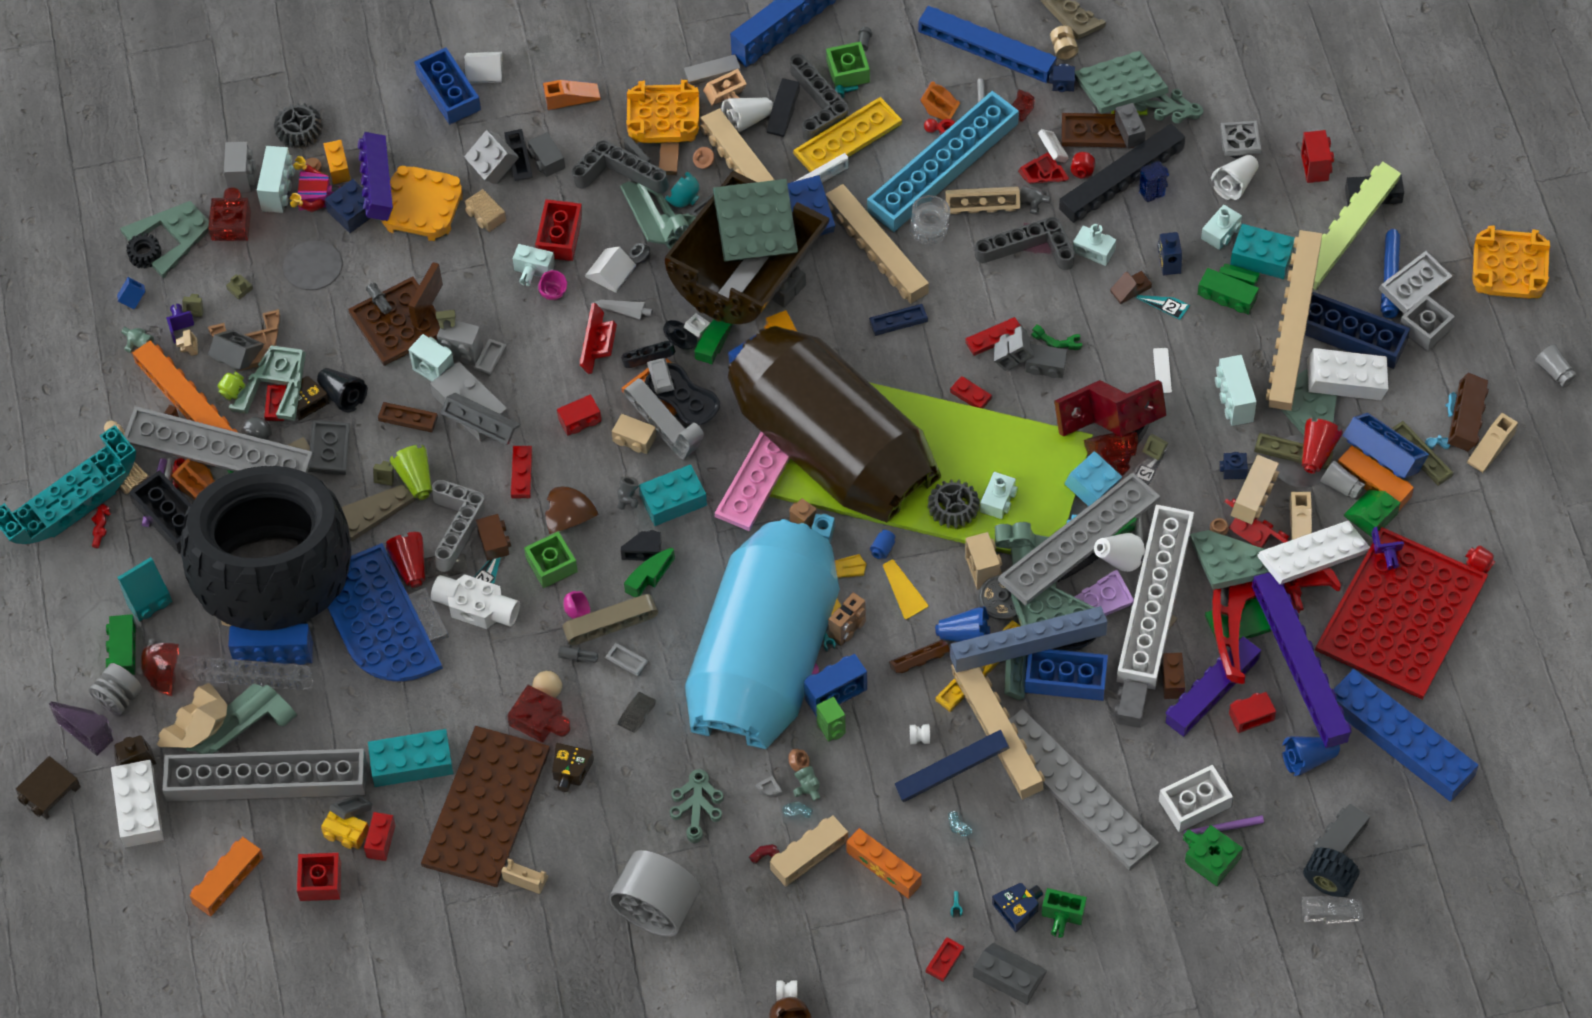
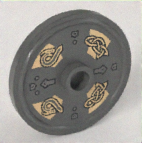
M1000 575L986 580L981 586L978 596L980 607H986L988 616L994 619L1007 620L1017 616L1011 598V592L998 581Z

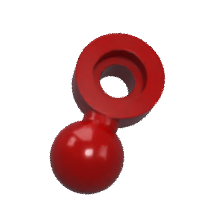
M927 119L924 123V129L928 133H934L938 130L940 135H942L955 121L944 119L937 123L935 119Z

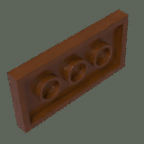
M1062 113V146L1127 148L1115 122V114Z

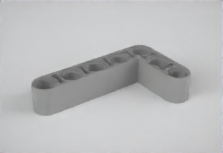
M638 378L624 389V394L650 425L656 427V432L680 459H685L699 447L704 437L702 429L696 423H692L685 429L643 380Z
M437 480L432 485L434 503L458 511L435 551L436 568L439 571L446 572L451 570L477 526L476 519L482 517L485 511L484 495L481 492L445 480Z

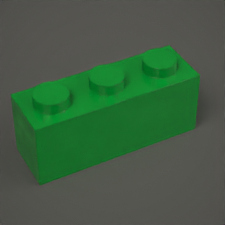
M1207 268L1198 285L1197 295L1217 302L1221 306L1235 309L1239 313L1249 315L1258 298L1259 288Z
M133 614L109 616V624H106V633L109 635V641H106V651L109 652V658H106V668L111 663L123 667L132 675H136V622Z

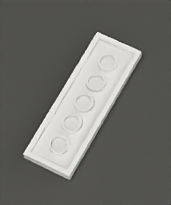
M1345 521L1260 551L1257 557L1281 585L1367 554L1370 546L1349 521Z

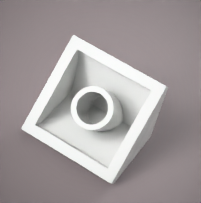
M502 52L466 53L464 56L465 76L470 84L502 83Z
M620 246L607 248L592 265L585 277L617 293L636 268V264Z

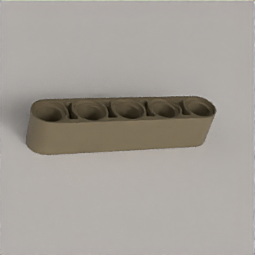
M645 594L569 620L563 624L562 628L569 645H577L650 620L658 615V610L652 596Z

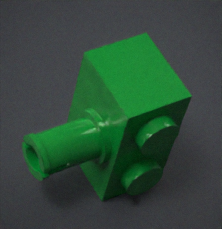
M1047 888L1042 905V916L1055 919L1051 931L1052 936L1056 937L1059 929L1058 938H1062L1067 922L1082 925L1087 897Z

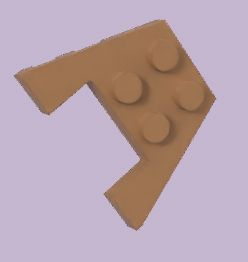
M279 309L262 313L266 329L244 334L264 345L249 367L237 371L258 367L259 362L270 346L277 345L280 322ZM224 323L208 327L212 337L215 334L226 331Z

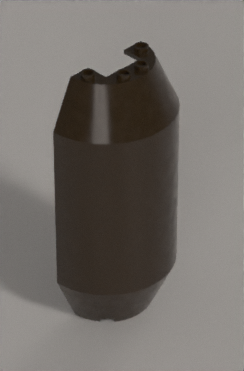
M772 326L767 329L762 328L752 340L748 339L743 344V349L735 360L729 364L728 379L742 414L843 507L887 523L900 512L903 500L920 486L924 485L928 489L941 478V473L924 432L820 338L778 326Z

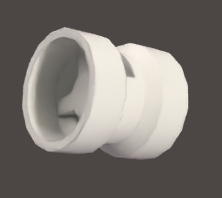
M923 724L921 728L916 725H909L910 745L917 744L920 741L923 744H930L929 724Z
M777 980V1001L785 997L797 998V980H791L787 984L783 980Z

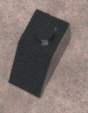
M648 530L638 533L621 546V559L646 561L661 552V532Z

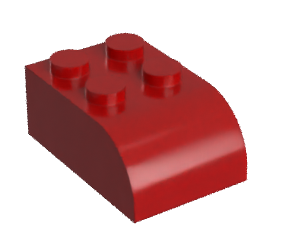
M545 199L535 247L553 252L554 259L573 261L581 227L582 203Z

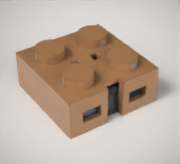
M853 592L828 619L829 638L834 639L840 646L845 641H850L856 629H860L865 624L866 607L864 599Z

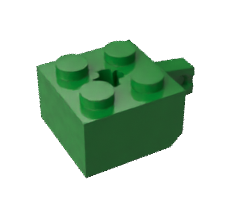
M1212 825L1203 834L1199 833L1197 835L1188 829L1183 835V841L1189 845L1185 862L1190 868L1215 886L1221 883L1242 857L1243 847Z

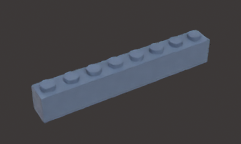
M1099 606L952 643L950 658L957 673L1104 636L1107 633V619L1102 607Z

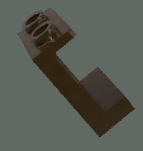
M48 756L15 790L18 794L17 799L24 806L28 804L36 816H42L47 820L49 818L48 811L71 789L76 792L81 786L77 777L52 757Z

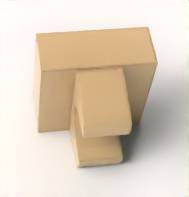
M190 329L183 331V337L176 339V347H180L181 352H188L191 356L197 355V338Z

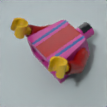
M298 156L293 167L295 170L302 169V171H300L298 193H293L290 196V200H292L290 205L291 207H297L298 205L299 210L315 212L326 207L324 199L338 190L340 186H331L328 175L321 173L308 164L305 165L304 157Z

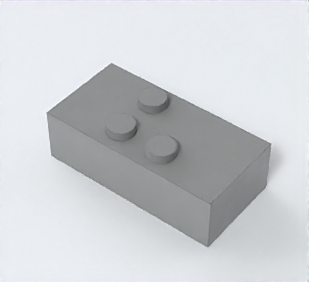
M460 362L430 383L432 396L442 405H444L447 396L457 393L509 418L507 408ZM463 425L480 442L488 437Z

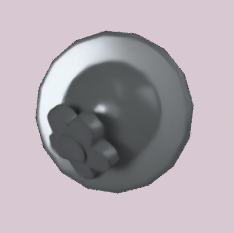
M638 243L631 248L629 256L634 263H643L649 256L650 248L648 245Z

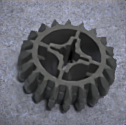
M297 102V105L293 106L290 103L289 108L284 107L283 111H279L278 116H275V134L280 142L283 141L285 146L290 144L291 148L294 145L300 148V145L303 144L304 146H307V143L313 144V139L318 140L322 132V117L312 105L307 107L306 103L300 105Z
M951 479L950 483L943 481L942 485L937 484L936 489H932L931 495L928 497L930 515L933 516L935 522L939 521L941 526L947 524V528L954 525L956 529L959 524L964 527L965 522L970 524L972 518L975 519L979 511L980 500L977 491H974L973 486L968 487L967 481L961 484L960 479L957 483ZM962 497L968 501L969 505L965 504ZM939 502L943 504L942 506L946 508L945 510L939 506Z

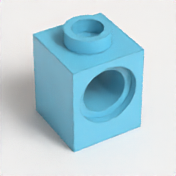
M816 514L812 530L827 538L831 543L835 528V517L827 514Z

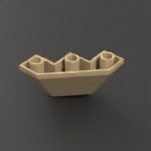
M207 683L195 690L192 704L181 707L176 714L175 724L161 730L159 734L160 739L157 743L159 747L192 748L203 743L219 730L226 717L227 704L213 685Z

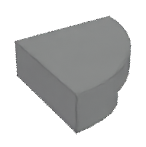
M773 776L755 785V788L766 796L775 797L783 794Z

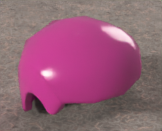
M547 271L540 279L538 285L539 293L548 300H557L564 295L567 288V280L564 274L559 271Z
M572 591L565 595L563 601L564 611L570 618L575 619L590 613L589 602L582 591Z

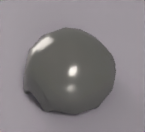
M252 417L246 420L241 429L242 434L267 440L269 435H272L269 423L260 417Z

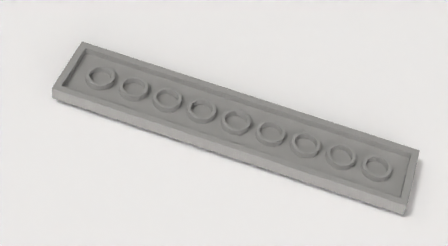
M137 406L134 407L124 434L131 445L234 472L258 466H282L308 473L314 456L312 451Z
M1132 472L1001 574L998 581L1026 606L1094 552L1097 540L1113 536L1134 517L1138 518L1160 500V495Z
M1023 709L1009 719L1010 723L1016 725L1019 739L1024 740L1027 746L1026 752L1028 755L1031 754L1036 762V770L1042 772L1045 778L1043 786L1128 870L1132 869L1159 846V842Z

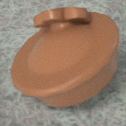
M700 147L693 155L695 166L701 169L708 168L714 161V153L708 147Z
M791 750L788 759L794 771L797 772L809 766V756L804 750Z

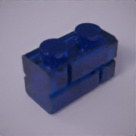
M1159 161L1152 163L1151 166L1147 165L1141 168L1139 192L1146 202L1165 196L1166 187H1168L1167 177L1169 176V171Z

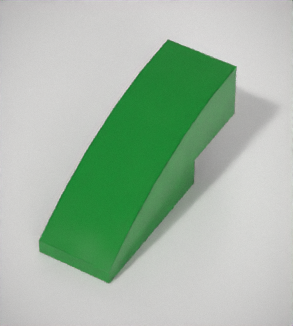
M713 319L694 351L695 359L713 365L717 354H720L733 324L718 322Z
M668 548L642 563L624 582L625 593L636 598L641 596L648 585L655 588L675 560L674 549Z

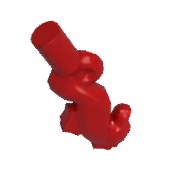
M104 504L97 507L96 514L91 518L96 525L92 531L94 536L93 548H99L101 539L107 532L103 528L106 524L105 514L110 516L111 513L109 512L110 508Z

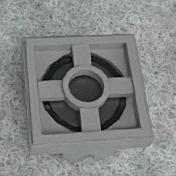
M1257 121L1220 124L1221 145L1225 156L1239 159L1245 155L1261 154Z

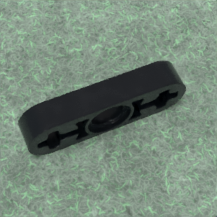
M664 341L628 351L621 356L625 368H633L647 364L649 361L671 357L675 354L676 350L673 342Z

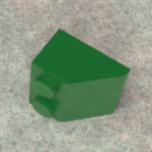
M1368 490L1344 514V517L1372 537L1371 533L1374 527H1377L1379 532L1381 527L1385 528L1398 515L1400 502L1386 491Z

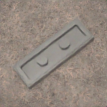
M734 54L684 68V73L688 83L693 85L719 78L736 69H739L741 72V68Z

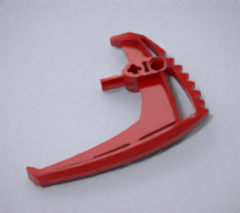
M1330 567L1284 583V589L1286 593L1290 594L1291 604L1298 613L1304 610L1300 598L1302 595L1300 587L1330 586L1336 591L1341 589V584ZM1253 581L1229 586L1228 607L1221 604L1222 588L1213 590L1212 616L1221 662L1227 679L1239 684H1245L1246 677L1240 670L1239 627L1245 603L1256 597L1252 588ZM1221 614L1228 616L1229 638L1223 635ZM1226 646L1231 649L1234 667L1231 665Z

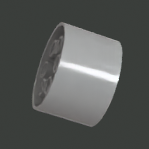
M639 850L635 851L630 857L608 899L611 906L634 925L656 935L672 937L678 933L700 893L701 887L696 878L676 862L650 851Z

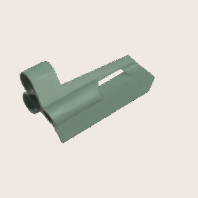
M628 181L620 186L648 242L666 244L671 249L696 218V216L689 214L675 215L661 193L654 192L639 183L635 184ZM649 192L655 195L664 214H659Z
M1017 522L1012 526L1009 524L995 526L996 547L1011 549L1012 565L1049 538L1035 535L1031 530V524L1028 522ZM1056 582L1051 586L1057 588Z
M252 684L227 706L226 717L219 730L203 743L192 748H186V750L196 751L198 754H213L266 714L269 717L271 716L277 725H281V727H285L297 714L269 685L260 686Z

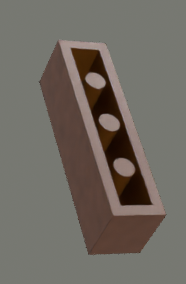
M1468 372L1459 381L1447 444L1467 452L1478 444L1480 439L1478 432L1483 423L1481 417L1486 408L1484 401L1489 392L1487 388L1488 380Z

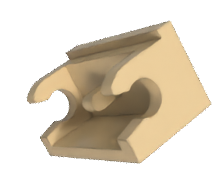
M508 859V866L503 867L501 871L503 881L540 894L548 879L547 873L541 871V873L514 863L512 859Z

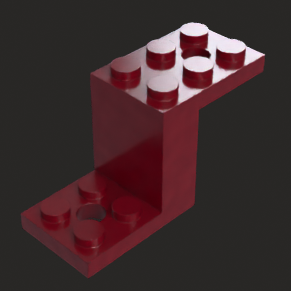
M1099 380L1054 400L1059 434L1063 437L1092 423H1096L1119 436H1124L1167 416L1163 385L1159 380L1130 393H1125ZM1147 401H1149V405H1148V407L1145 409V406H1146V404H1147ZM1074 408H1077L1076 413L1072 416Z

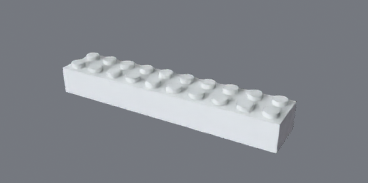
M1161 505L1155 506L1118 666L1116 682L1124 683V680L1148 684L1149 689L1155 690L1162 653H1164L1193 524L1194 512Z

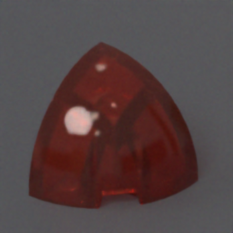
M1130 432L1124 436L1110 433L1084 440L1088 456L1095 451L1123 476L1130 469L1128 463L1131 457L1136 455L1138 435L1137 432Z
M158 643L147 646L141 654L143 676L147 678L151 687L155 690L172 696L176 681L175 667L179 655V644Z

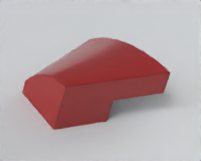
M1049 152L1037 159H1033L1018 170L1023 179L1029 184L1059 182L1069 179L1061 165L1058 166Z

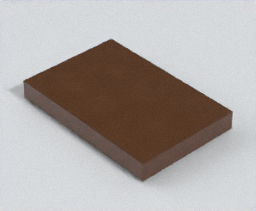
M433 262L408 304L412 325L419 328L443 286L438 263Z

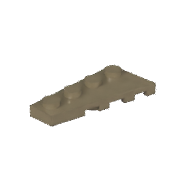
M1040 0L1063 26L1072 28L1077 40L1104 28L1106 25L1104 20H1098L1094 17V13L1089 10L1086 12L1075 0Z
M404 484L342 507L348 522L351 541H354L415 501L414 496Z

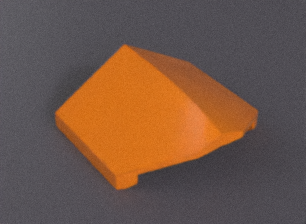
M933 81L920 99L929 115L942 120L951 119L960 104L948 90L941 85L935 84Z
M186 459L171 475L179 489L194 500L201 491L215 481L210 469L203 463Z

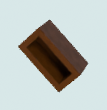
M498 514L476 519L478 533L487 561L509 555L508 548L511 547L509 536L504 535V531H507L504 520L500 521Z
M1162 653L1161 669L1164 699H1179L1185 692L1182 653Z

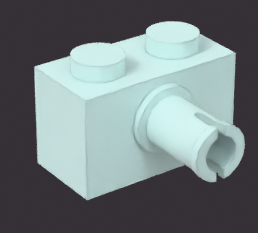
M1223 205L1202 228L1201 239L1220 250L1223 245L1229 243L1234 233L1239 232L1242 225V215Z
M1093 224L1091 228L1082 226L1073 241L1074 253L1104 266L1107 265L1116 249V239L1110 235L1102 234V226L1099 225L1098 229V224Z
M518 244L512 258L514 271L522 273L519 282L522 285H525V282H527L526 286H530L533 276L542 277L545 272L553 270L555 266L553 252Z
M994 472L981 500L980 512L1002 519L1004 513L1009 512L1011 497L1014 498L1018 489L1015 486L1016 479Z

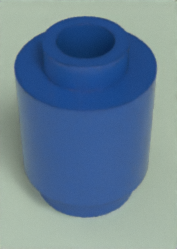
M882 530V532L878 533L870 547L872 555L877 559L887 558L895 544V535L888 530Z

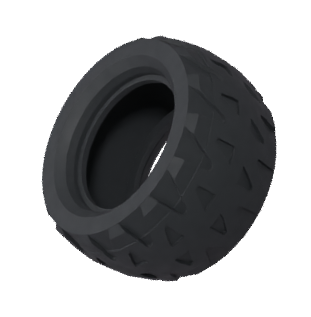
M258 466L238 470L208 485L197 495L191 507H188L181 533V557L184 573L193 594L198 598L204 610L226 624L242 629L261 631L291 627L321 613L342 592L351 559L348 522L335 494L327 489L321 480L310 474L282 466ZM265 538H289L302 542L285 553L270 557L244 558L230 554L247 543Z

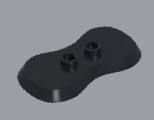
M667 363L674 386L672 391L656 394L650 373L647 375L645 384L659 399L670 403L677 411L679 417L690 425L696 423L699 426L708 422L720 409V400L717 395L710 390L695 385L689 379L685 370L675 363Z

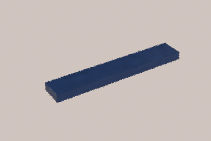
M1000 729L894 784L901 800L906 802L1010 749Z

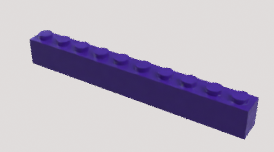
M1270 572L1254 576L1253 591L1325 748L1347 743L1352 733L1351 726L1344 719L1343 708L1338 706L1335 691L1331 690L1329 686L1328 676L1321 669V661L1314 654L1313 644L1307 639L1306 629L1299 621L1298 611L1293 608L1291 596L1289 593H1286L1284 583L1280 585Z

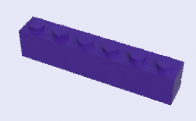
M364 132L363 137L359 138L358 149H360L359 161H361L360 173H362L361 185H363L362 197L365 198L363 209L366 210V217L388 221L393 205L386 136Z
M1243 636L1239 640L1240 670L1245 675L1260 660L1261 650ZM1229 648L1228 656L1231 665L1234 667L1231 649ZM1220 656L1217 659V663L1213 667H1208L1204 676L1192 684L1191 690L1188 693L1184 692L1180 696L1179 702L1175 706L1171 705L1166 711L1165 723L1183 737L1236 684L1227 679Z

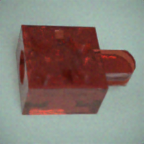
M231 187L224 191L223 198H211L208 229L212 241H248L251 208L248 198H241L239 189Z
M527 685L507 714L510 727L541 743L544 742L550 732L560 737H564L570 732V720L562 716V701L530 685Z

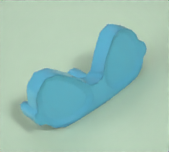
M1455 392L1449 394V403L1445 405L1448 407V417L1453 416L1457 397Z
M1438 435L1437 438H1427L1425 444L1430 449H1433L1436 444H1439L1444 449L1450 447V444H1447L1448 438H1442L1441 435Z

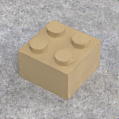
M988 532L967 537L965 542V558L977 589H980L989 578L1002 574L1000 568L1002 560L999 554L996 555L995 541L993 538L990 539Z

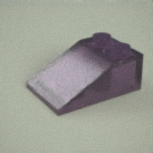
M53 701L49 703L55 721L96 756L114 741L111 734L112 729L108 726L109 721L104 715H98L93 710Z

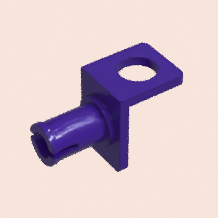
M173 304L170 307L172 316L166 317L174 344H176V339L173 331L194 325L191 311L183 313L180 304H176L177 309H175Z
M1374 527L1371 534L1375 554H1385L1387 569H1392L1391 566H1393V569L1398 568L1396 551L1402 550L1404 542L1381 544L1378 529Z

